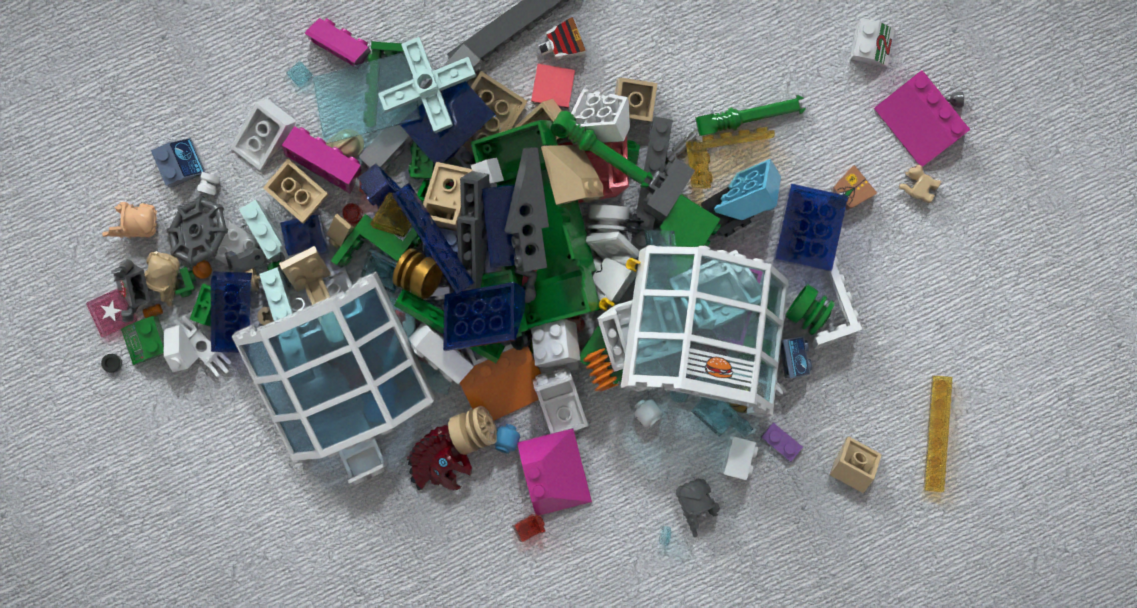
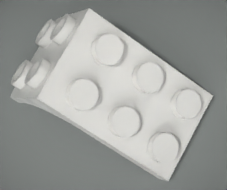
M560 367L555 369L554 373L548 375L542 373L535 376L536 379H533L534 389L539 398L550 434L571 428L575 431L588 426L569 368Z
M363 410L327 426L334 444L371 429ZM376 438L366 443L361 441L350 450L342 449L339 451L348 474L347 481L348 483L353 482L354 485L367 480L366 475L371 474L374 477L384 472V467L388 466Z

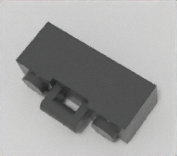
M677 158L673 163L668 162L663 170L666 173L665 175L656 170L653 174V179L649 180V186L647 187V189L654 193L649 192L644 200V203H646L644 211L663 222L696 170ZM659 179L663 181L660 188L656 187Z

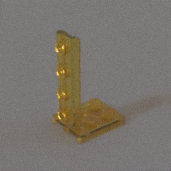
M768 127L756 128V132H750V129L738 131L737 135L727 132L721 133L718 138H714V135L702 136V140L686 142L689 167L696 170L690 178L691 187L711 188L713 177L709 171L710 155L706 148L770 139L775 136V130H768Z

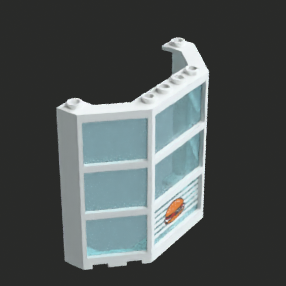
M648 245L641 249L638 261L641 263L637 266L621 388L639 392L646 389L654 390V387L663 388L664 386V390L747 406V414L759 417L773 416L788 279L771 264L764 263L762 259H746L745 255H730L724 250L713 251L708 246L657 247Z

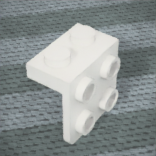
M224 217L228 233L225 234L215 258L228 265L225 257L226 252L233 251L239 254L251 246L258 247L259 243L253 235Z

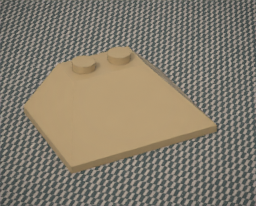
M577 145L541 147L556 205L567 204L581 199L584 202H594L604 196L603 184L583 149L580 151Z

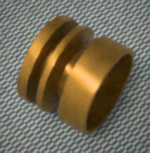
M413 248L408 249L401 256L395 267L393 283L405 291H411L412 294L422 299H428L440 284L444 270L443 263L431 257H426V255L421 252L419 253Z

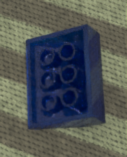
M466 81L440 91L451 118L452 127L435 133L423 103L400 123L401 127L434 164L436 162L445 163L496 115Z
M790 184L773 261L832 271L848 196Z
M511 282L445 294L443 350L451 351L516 340L525 310V289L517 283Z

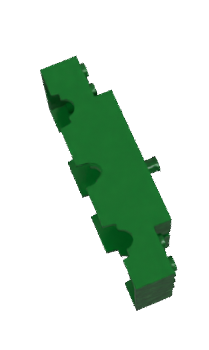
M538 120L471 142L475 162L479 163L484 160L497 158L504 179L497 183V187L490 189V208L494 209L491 227H495L501 237V241L496 248L502 271L515 270L516 267L511 242L513 234L505 233V227L524 148H538L549 227L541 228L547 268L537 270L538 276L534 284L536 290L535 299L529 304L522 302L528 329L601 310L591 273L596 271L590 246L586 243L587 234L578 200L556 205L541 149L542 146H558L556 136L551 131L552 121ZM521 206L519 209L520 215H523L525 212L524 206ZM525 225V226L523 227V229H522V233H523L524 235H525V234L527 233V231H528V228H527L526 225ZM515 273L520 292L523 275Z

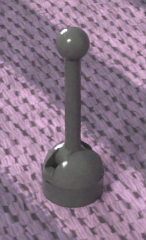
M955 92L950 98H945L954 107L964 106L963 92Z

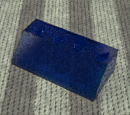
M504 184L482 189L490 268L515 265L514 257L516 253L511 242L513 234L505 233L515 184ZM521 206L519 209L520 215H523L525 212L524 206ZM525 225V226L523 227V229H522V233H523L524 235H525V234L527 233V231H528V228H527L526 225ZM529 245L525 248L526 254L530 253Z

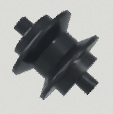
M633 214V217L625 220L629 224L624 230L632 234V237L644 231L640 228V224L644 223V221L637 217V214Z

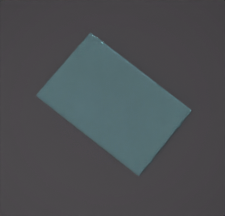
M404 52L313 77L323 139L327 144L421 119L418 101L386 113L378 95L380 92L413 79V74Z

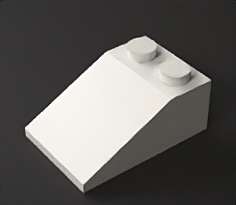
M268 99L256 102L233 142L231 149L257 169L262 170L285 141L297 121Z

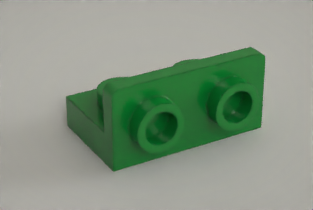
M414 139L410 149L412 162L408 168L411 178L431 179L436 164L438 141Z

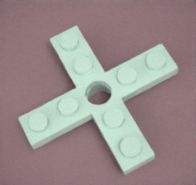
M420 37L401 44L413 74V79L378 93L384 111L387 113L422 99L435 133L452 127L453 124L440 91L476 77L470 58L466 57L433 71ZM432 79V85L429 88H420L423 80Z

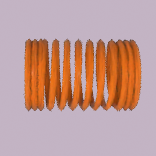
M159 303L142 310L145 318L163 314Z

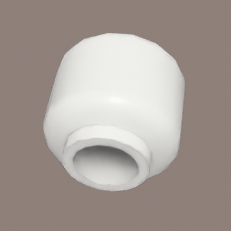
M643 399L636 404L634 416L643 427L654 428L662 421L661 416L663 412L653 400L645 401Z

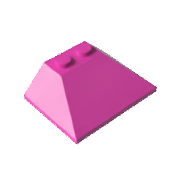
M573 428L517 443L536 516L592 502Z

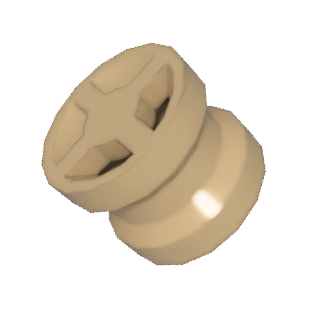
M263 307L258 312L257 318L262 325L274 322L272 313H270V307Z

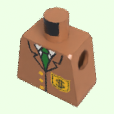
M853 165L831 189L835 197L828 201V203L835 211L842 205L849 210L876 195L877 192L858 168Z

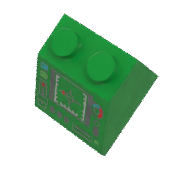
M157 316L136 321L121 329L133 365L164 355V332Z

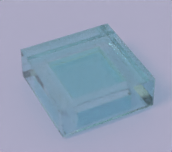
M301 61L286 72L299 88L314 76Z

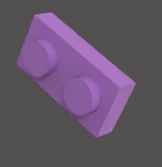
M772 423L761 436L763 440L790 462L803 448L775 423Z

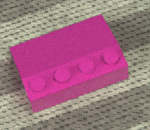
M923 70L874 108L910 155L922 167L970 130Z

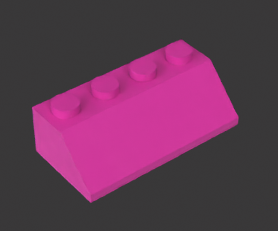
M294 126L282 144L284 155L350 194L361 172L360 162L354 157L350 156L348 158L344 156L343 152L336 147L331 148L327 146L323 139L319 137L315 139L310 136V132L302 127L298 129Z

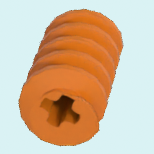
M605 348L588 354L583 360L584 362H590L586 369H593L589 374L590 377H596L592 384H599L595 391H604L619 385L613 384L617 377L610 376L614 369H607L611 362H604L608 357L607 354H601Z

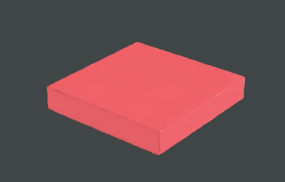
M537 64L531 102L542 103L543 101L554 99L559 107L569 108L575 70Z

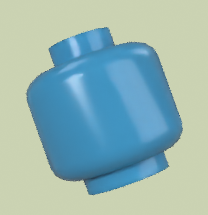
M506 424L497 428V441L494 444L496 450L506 454L516 450L520 434L516 431L517 428L515 426Z

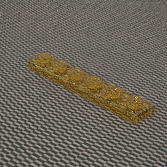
M932 375L924 491L944 492L953 377Z

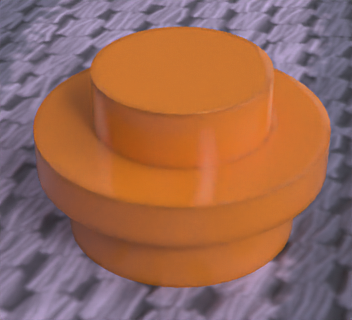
M206 260L193 266V274L196 277L205 279L211 275L212 267Z

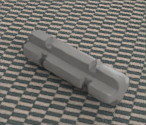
M688 131L684 138L672 148V151L667 153L666 159L673 163L677 156H680L690 145L689 143L696 139V135L692 131Z

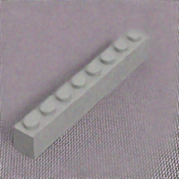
M463 44L442 67L469 57L476 74L482 66L480 64L483 61L467 45ZM432 79L422 89L429 88L432 85ZM469 80L440 91L444 102L449 103L456 95L454 92L458 88L462 89ZM422 99L407 104L359 156L375 173L386 171L393 157L395 159L399 157L403 152L402 148L414 141L416 138L415 134L428 126L429 117Z

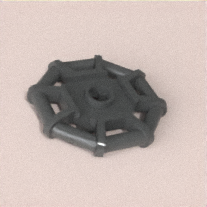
M199 196L196 200L177 208L178 211L170 228H167L166 231L169 235L171 255L187 262L190 266H196L197 263L212 256L215 257L218 254L217 250L225 234L228 233L223 214L224 207L221 204H215L207 200L204 196ZM203 207L210 209L207 214L203 213ZM215 216L217 219L218 227H214L213 218ZM196 227H198V232L194 234V232L196 231ZM185 247L189 248V254L184 253L182 250ZM202 248L206 249V251L197 255L198 250Z

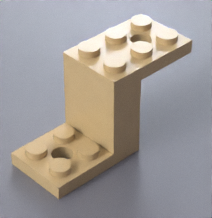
M436 162L419 215L427 225L457 231V218L461 216L460 178L473 171L472 169ZM454 181L453 188L447 190L445 188L446 183ZM443 272V274L459 277L458 275Z

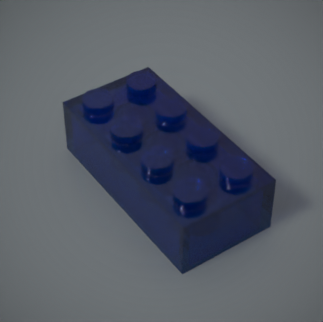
M213 271L211 277V352L240 353L232 336L235 332L252 325V273ZM252 343L246 344L251 352Z

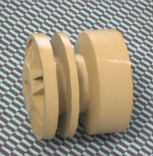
M483 406L467 411V414L461 413L449 419L448 429L451 440L456 449L463 455L475 452L479 448L483 449L493 445L497 441V430L494 420L489 411Z

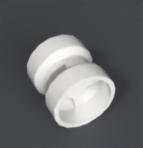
M202 172L200 176L201 183L198 184L196 190L215 196V187L219 183L220 177Z

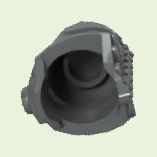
M699 478L685 483L683 486L680 485L676 490V497H678L684 512L683 515L687 519L686 521L694 538L698 536L696 530L699 528L696 515L708 511L714 517L718 516L717 512L720 510L719 504L713 498H710L711 488L704 479Z

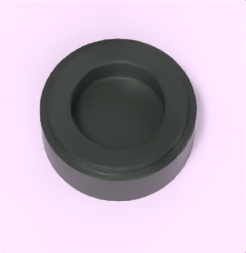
M107 354L102 358L101 366L106 372L114 373L120 370L122 360L117 354Z

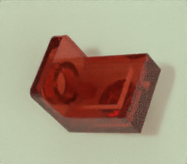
M531 514L512 525L520 542H524L538 533L545 532V523L537 514Z

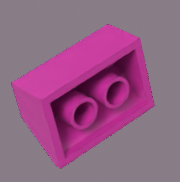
M319 18L306 30L305 35L311 42L358 70L371 51L366 41L361 38L354 39L351 37V32L344 28L339 30L335 27L336 24L327 18L325 21Z

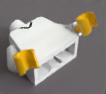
M629 256L606 257L603 262L597 258L593 259L596 268L593 280L601 309L607 311L609 305L614 306L612 301L619 303L635 279L637 273L635 265L637 263L640 264V261Z

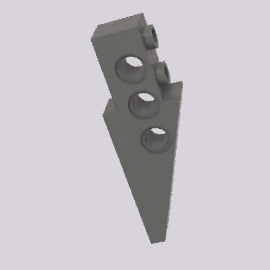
M533 147L523 149L505 227V233L513 234L511 242L516 253L514 257L515 266L519 271L527 272L547 268L541 228L549 227L538 148ZM521 206L525 207L523 215H520L519 212ZM526 225L527 228H528V231H527V233L524 235V234L522 233V229H523V227ZM527 245H529L531 248L529 254L525 253V248Z
M471 171L460 178L461 216L457 218L459 291L476 295L481 289L494 209L490 208L489 174Z

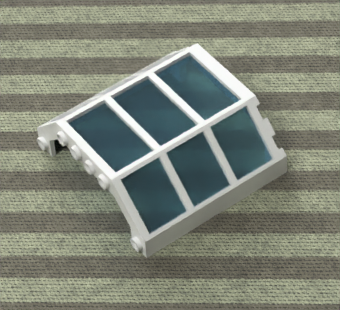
M377 271L358 279L354 285L350 286L351 288L346 291V294L342 291L330 298L267 325L258 327L257 331L254 325L235 332L232 336L293 461L318 459L326 456L331 458L342 449L350 450L356 447L357 443L361 441L366 443L373 440L374 436L378 434L386 435L392 431V428L420 410L430 407L434 402L435 395L413 348L410 346L411 344Z

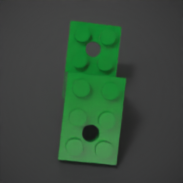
M364 214L331 259V262L341 268L344 265L347 266L353 258L351 256L355 250L358 251L364 244V241H362L364 237L396 261H399L408 249H412L414 246L418 247L424 239L422 235L427 230L428 225L419 218L402 241L368 215Z

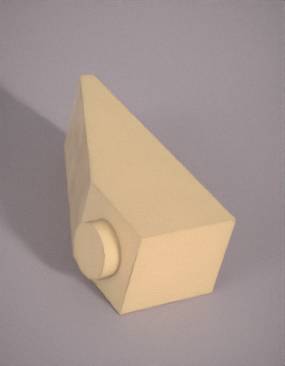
M336 214L327 232V235L330 237L328 241L336 248L338 246L341 247L354 227L343 217Z

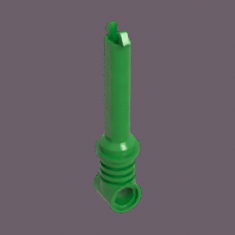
M796 95L795 99L740 111L729 107L727 111H722L720 114L713 113L695 117L699 136L717 133L718 130L719 132L725 131L727 128L736 131L743 123L798 111L799 114H802L806 108L800 109L798 100L804 99V97Z
M561 111L551 125V131L555 136L559 138H567L568 136V140L571 141L572 139L573 143L577 142L576 145L580 151L582 149L585 151L590 150L641 184L640 187L647 188L649 186L644 180L645 178L653 179L651 172L647 173L599 141L593 129H586L585 131L584 126L581 128V124L576 125V118L572 113Z

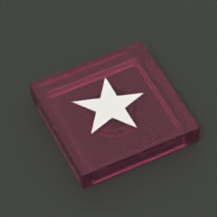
M118 288L86 303L101 338L138 321L134 314L132 322H122L123 316H121V311L127 310L129 304L120 295Z

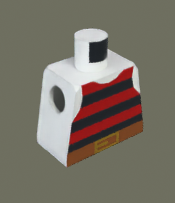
M573 17L547 31L546 37L548 42L538 45L542 56L553 52L555 60L586 54Z

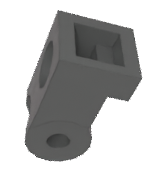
M251 246L239 254L233 251L225 253L229 271L233 274L260 266L266 259L264 252L255 246Z

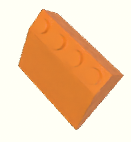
M527 345L522 350L512 348L503 352L496 364L486 360L475 365L461 380L460 385L472 409L483 406L489 411L493 420H497L539 400L534 389L533 379H536L535 376L541 374L538 366H535L534 357Z

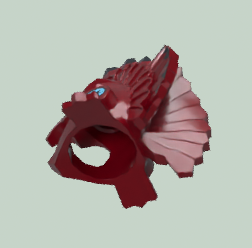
M448 425L431 430L429 434L420 439V442L415 444L409 456H407V460H409L408 465L412 466L409 471L412 474L410 479L412 483L416 484L417 490H423L429 480L434 485L441 484L449 490H459L461 486L457 484V476L453 473V470L469 476L472 474L469 458L467 455L461 454L454 446L449 434Z

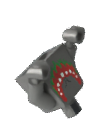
M127 260L121 263L118 268L111 270L120 295L129 304L127 310L121 311V316H123L122 322H132L138 307L150 302L144 270L135 265L131 260Z

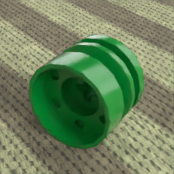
M807 284L795 298L785 317L795 324L803 318L802 329L805 330L811 324L808 333L813 335L826 323L835 302L829 300L824 306L827 297L824 295L817 301L818 290Z

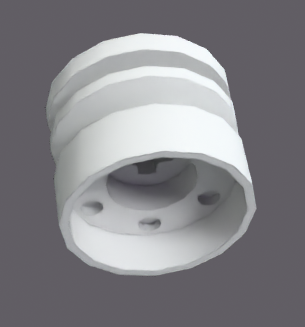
M591 205L589 219L597 221V225H590L588 230L597 231V233H589L588 236L618 231L628 232L624 230L627 227L620 226V223L626 222L625 220L629 219V208L613 205Z

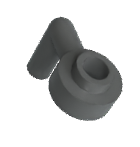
M515 267V273L529 277L527 283L520 290L522 302L529 304L536 297L534 284L538 274L533 270L527 272L519 271Z

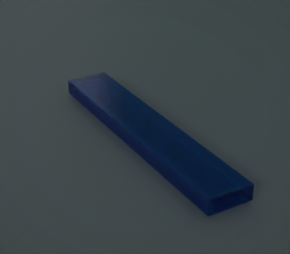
M410 183L392 194L456 294L474 284L472 278Z

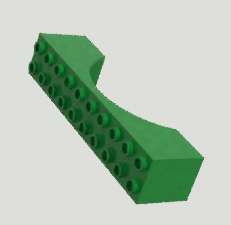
M680 195L658 230L662 234L667 247L708 246L711 242L708 238L710 235H715L721 225L718 223L720 218L685 196ZM669 255V276L664 290H674L669 280L687 272L690 267L693 268V255ZM600 326L596 327L580 352V362L586 366L590 362H584L583 360L588 354L605 348L601 354L608 355ZM609 355L604 362H611ZM623 369L615 371L610 375L617 377L613 383L622 382Z

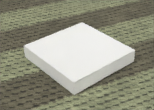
M619 231L587 236L586 243L603 259L606 257L612 258L613 256L639 257V250Z

